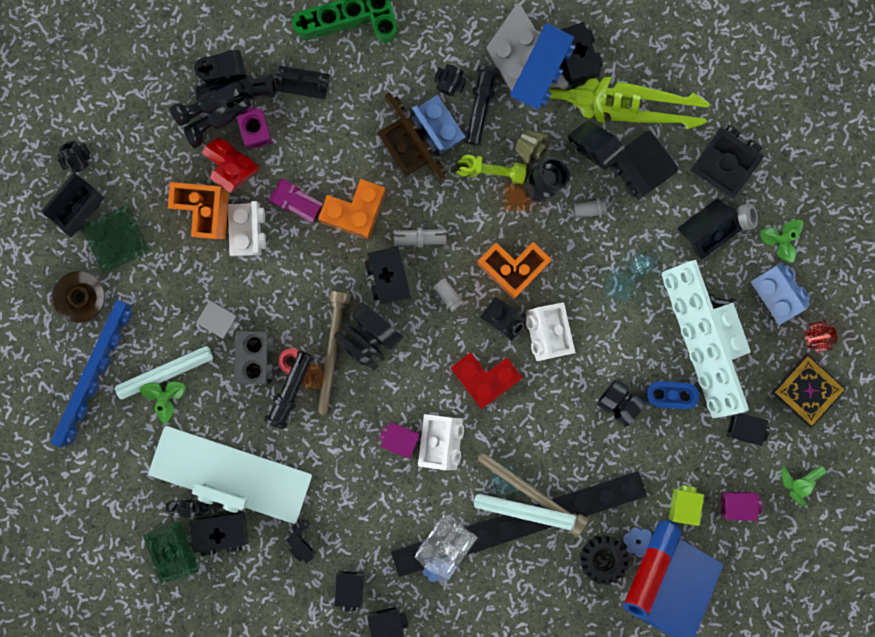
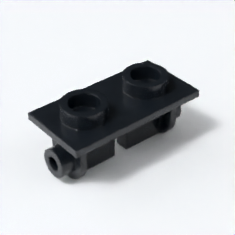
M279 66V71L276 70L275 81H277L275 91L326 100L330 74Z

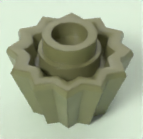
M526 130L518 139L515 150L527 166L534 165L536 161L543 159L546 155L549 141L548 134Z

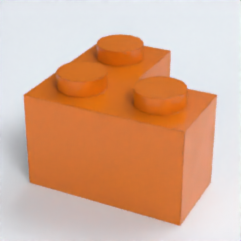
M360 179L352 203L327 195L318 220L322 224L369 240L386 194L385 187Z
M170 182L168 208L193 211L191 237L226 240L229 192L221 186Z
M534 242L516 260L495 243L478 260L477 265L514 300L552 259Z

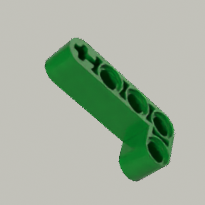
M339 0L296 13L292 20L294 31L297 37L302 40L315 39L372 22L376 38L382 43L394 41L398 34L397 23L390 0ZM376 1H383L385 3L382 9H374L372 7ZM352 8L361 10L359 15L353 17L348 15V11ZM327 15H334L336 17L335 21L330 24L323 22V19ZM315 18L318 19L319 27L316 26ZM303 22H307V24H308V26H307L308 29L303 30V28H302V23H303ZM383 25H390L393 28L388 34L381 33L379 29Z

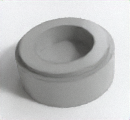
M752 204L740 205L738 209L739 224L745 231L755 229L758 225L757 210Z

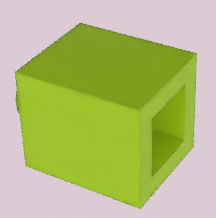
M681 485V489L674 488L669 520L699 526L704 494L698 493L697 487Z

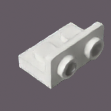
M252 201L251 204H228L230 256L262 255L261 249H266L265 233H261V223H265L264 208H260V204L257 201Z
M564 302L534 308L525 312L526 326L529 329L532 341L531 349L536 361L575 353Z
M424 414L418 466L440 470H457L461 460V452L459 451L460 441L464 435L463 419Z

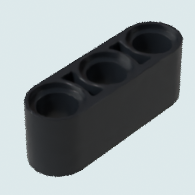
M590 120L584 122L567 136L571 143L574 142L578 147L576 150L604 170L627 154L625 147L616 136Z

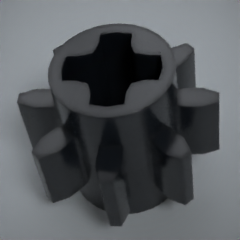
M446 64L445 69L439 67L434 77V82L438 83L436 89L448 96H454L456 91L462 93L466 83V79L462 77L464 71L450 64Z
M75 140L63 144L59 148L60 154L57 155L59 158L57 161L62 169L66 170L69 168L72 173H77L87 168L89 165L88 160L91 159L89 155L91 153L86 144L78 145Z

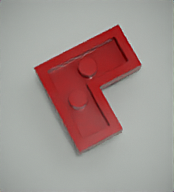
M219 137L207 144L202 152L204 156L218 165L212 171L210 179L229 193H232L253 177L260 167L251 158L243 155L233 148L230 143Z
M470 352L450 367L481 409L522 379V376L508 358H505L486 373Z

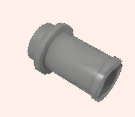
M599 197L594 201L573 203L576 219L597 215L601 218L602 215L607 214L605 199H600Z
M446 278L442 279L432 288L447 305L445 307L447 310L450 309L454 312L464 304L463 296H459Z

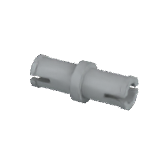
M417 227V230H394V247L417 245L418 248H423V245H446V229L423 230L422 227Z

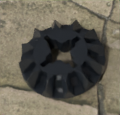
M172 500L166 503L165 511L171 512L170 515L202 516L203 512H208V504L196 500Z

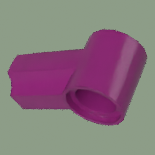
M281 178L268 201L275 206L282 207L287 212L291 211L299 217L314 223L322 210L323 203L301 192L300 188Z

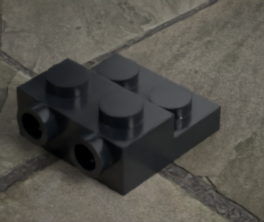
M728 124L726 128L723 126L718 128L690 171L734 199L765 156L761 152L763 148L752 139L745 142L739 138L741 132Z

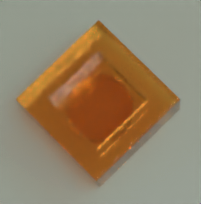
M505 184L504 211H530V197L525 192L523 184Z

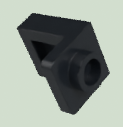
M497 297L493 299L480 317L511 341L522 332L526 323V319L517 310Z
M308 520L303 524L300 521L296 522L287 531L290 536L285 540L292 547L290 550L292 555L300 562L304 560L306 564L317 554L300 535L311 524Z

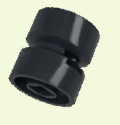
M548 157L526 175L523 183L524 190L531 199L537 202H545L568 184L570 172L567 165L561 159Z
M616 378L599 398L596 405L607 413L613 412L614 419L624 427H627L641 412L646 404V400L636 392L629 393V387Z

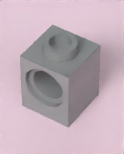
M209 300L196 323L219 337L228 339L229 336L234 337L236 331H238L240 327L238 320L240 317Z

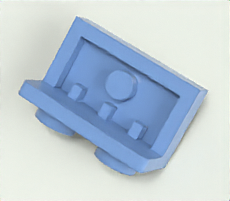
M782 261L751 281V284L779 325L805 311L810 305V297L803 287L799 288L794 280L795 274L788 265L785 266Z

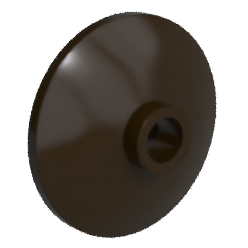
M74 271L64 275L56 283L52 294V301L55 310L62 318L74 323H84L92 320L100 313L105 302V292L101 282L95 276L83 271ZM84 293L85 300L81 303L78 302V294Z

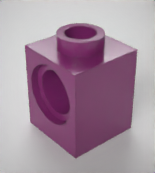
M249 108L242 112V115L236 116L244 144L248 150L273 143L262 109ZM253 122L261 124L259 131L256 133L248 132V128Z
M390 422L389 427L383 426L378 440L383 441L381 444L382 448L410 459L420 433Z
M721 491V518L725 520L758 521V514L762 513V501L758 499L759 494L753 492Z

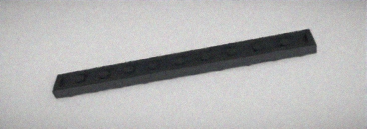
M636 471L551 500L572 515L575 513L585 517L647 497L640 473ZM537 503V504H534V505H531V506H536V507L544 508V507H542L541 505H539L538 503ZM501 515L393 550L391 554L398 576L402 577L425 569V564L429 560L437 561L439 558H444L448 562L555 526Z

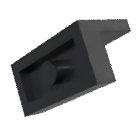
M715 199L679 226L678 230L690 241L694 252L702 260L740 232L742 228L736 212L720 199Z

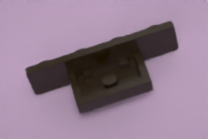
M388 92L385 94V101L396 116L397 121L378 132V137L405 178L427 164L439 184L442 185L446 180L444 175L447 174L444 166L439 160L435 162L430 153L433 150L427 140H421L416 133L419 129L411 117L409 119L406 118L403 113L405 108L399 97L393 98L391 93Z

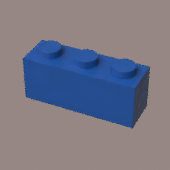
M546 23L509 97L536 111L539 106L545 108L552 94L548 92V89L552 82L557 84L563 72V69L559 67L564 58L569 60L575 48V45L571 44L574 37Z

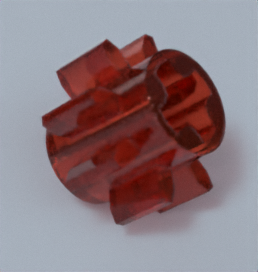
M826 320L810 323V329L806 330L804 334L807 346L810 349L815 348L816 353L833 350L832 344H836L838 341L836 328L832 324L827 325Z

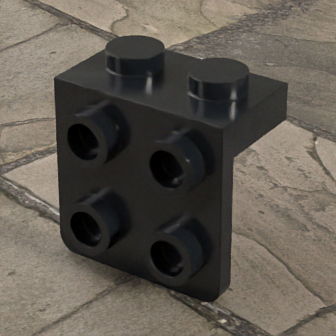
M651 131L644 132L625 146L627 154L610 166L616 176H620L624 181V186L632 197H636L638 201L678 171V166Z

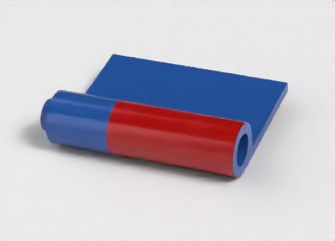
M670 520L658 522L623 607L632 615L671 637H696L723 563L681 540L682 531L675 522Z

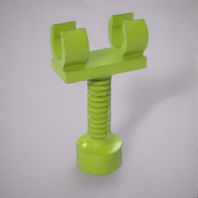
M465 155L456 163L467 166V168L460 167L461 171H455L459 177L470 175V178H475L480 173L509 176L512 183L523 184L526 176L525 163L515 162L512 167L494 166L492 164L482 163V157L477 156L475 158L472 155Z

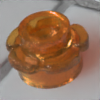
M311 364L302 381V385L307 389L313 388L317 390L321 388L324 370L320 369L316 364ZM311 375H315L316 378L312 380Z

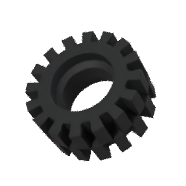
M606 535L595 536L594 539L588 540V543L582 548V554H580V564L584 573L590 580L600 585L601 583L610 585L611 582L614 584L619 582L618 579L625 576L624 572L625 570L628 571L629 567L627 565L629 557L627 556L626 548L617 539ZM601 550H608L614 556V563L609 569L601 570L594 563L595 555Z

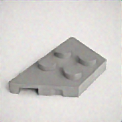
M520 3L515 5L486 47L511 92L539 38L537 31ZM561 74L557 84L552 82L549 88L566 89L568 88V83Z

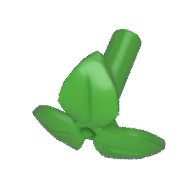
M792 220L784 224L782 235L775 228H764L760 231V237L768 246L779 243L778 256L787 263H793L796 258V250L789 242L798 239L803 229V220Z
M170 382L167 384L166 390L162 391L158 383H147L142 385L139 390L149 400L158 399L155 411L159 419L166 424L174 412V406L169 398L179 399L182 397L186 386L180 382Z
M785 466L781 468L784 487L790 489V497L804 507L807 504L802 497H807L811 494L816 481L827 474L826 469L823 466H819L801 479L792 480Z

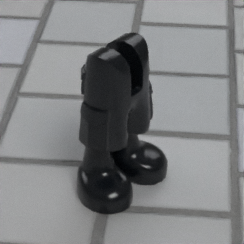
M238 82L228 84L220 89L209 90L198 96V102L195 104L183 105L176 103L170 107L171 114L179 126L185 125V136L194 149L202 145L203 134L208 128L212 126L213 128L220 129L228 123L230 124L234 117L251 106L247 96L241 97L227 105L226 102L236 97L243 91ZM202 112L208 114L202 119L189 123L192 118Z

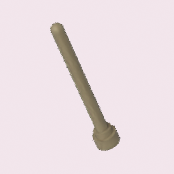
M331 291L329 301L332 302L331 307L334 308L318 405V413L320 415L328 413L339 343L334 335L337 331H341L343 311L347 309V304H350L351 294Z
M481 453L478 456V461L545 509L571 514L487 454ZM573 513L576 517L574 529L568 531L578 537L589 520L581 514Z

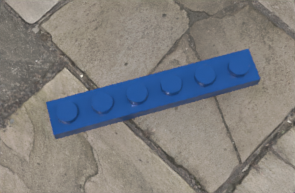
M116 300L50 444L59 448L67 447L68 444H72L78 432L75 427L78 421H82L88 412L89 407L86 406L90 396L93 397L99 388L100 383L97 380L100 373H104L109 367L111 359L108 356L112 348L116 349L121 341L122 336L119 332L122 326H126L132 317V311H130L132 305Z

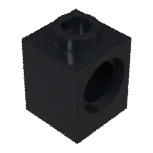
M743 413L731 415L726 437L762 446L763 441H767L770 427L767 426L768 420Z
M337 572L334 606L340 607L341 611L348 612L361 608L364 572Z
M399 606L368 613L367 619L371 637H404V629L408 628L406 613H400Z

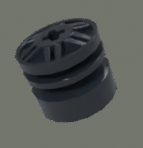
M362 302L352 314L358 326L354 328L344 323L342 327L350 335L345 337L337 331L334 337L338 340L342 349L355 361L375 371L379 365L371 357L376 355L382 361L386 359L379 350L380 346L383 345L393 350L404 337Z

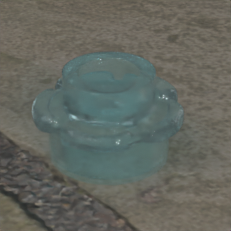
M640 254L631 260L630 270H633L635 276L646 274L654 268L652 256L648 257L646 254Z

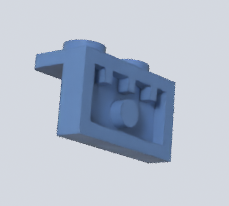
M438 95L421 106H414L412 108L413 116L411 118L419 130H424L427 135L425 139L432 150H437L439 155L466 138Z

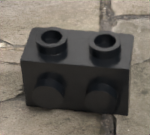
M73 173L41 212L52 220L64 233L72 237L82 228L84 222L93 211L98 209L105 197L76 173Z

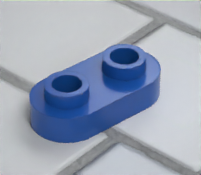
M656 381L647 387L645 393L647 401L654 407L691 409L699 401L697 388L689 383ZM657 389L663 392L661 399H656L654 396V392ZM683 391L689 394V398L686 401L680 398V394Z

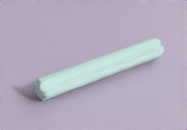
M204 346L115 386L116 394L120 399H125L140 392L139 388L144 384H159L213 359L212 351L208 346Z
M477 494L474 501V507L567 530L574 529L576 517L571 514L484 494Z

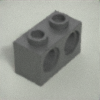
M236 331L234 384H269V379H273L274 364H269L270 353H274L275 339L270 338L269 332ZM259 338L262 342V347L258 352L254 353L251 351L249 344L252 339ZM252 364H258L261 368L260 376L255 379L249 375V368Z

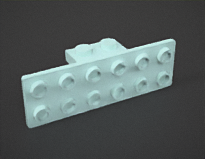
M696 260L662 272L664 286L668 291L673 311L679 322L681 334L685 339L690 359L693 362L698 382L703 390L707 408L712 418L748 411L749 408L732 360L751 353L734 303L713 309Z
M165 426L148 472L149 476L193 490L192 494L197 495V500L203 503L213 504L215 501L224 504L223 509L234 513L248 508L295 524L298 520L312 478L310 473L169 426Z

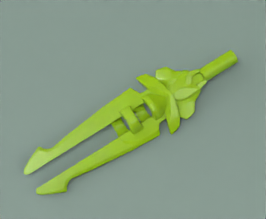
M604 77L600 82L597 78L588 79L584 85L578 86L576 89H548V92L552 93L550 98L567 100L579 108L584 117L591 119L595 115L597 121L603 124L605 123L604 112L610 114L612 121L683 123L686 129L705 124L707 120L705 118L639 110L640 100L706 108L710 106L706 100L695 93L688 97H682L622 82H617L614 88H608L612 77Z

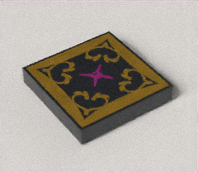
M805 354L771 393L807 426L812 428L846 391V388L813 358Z

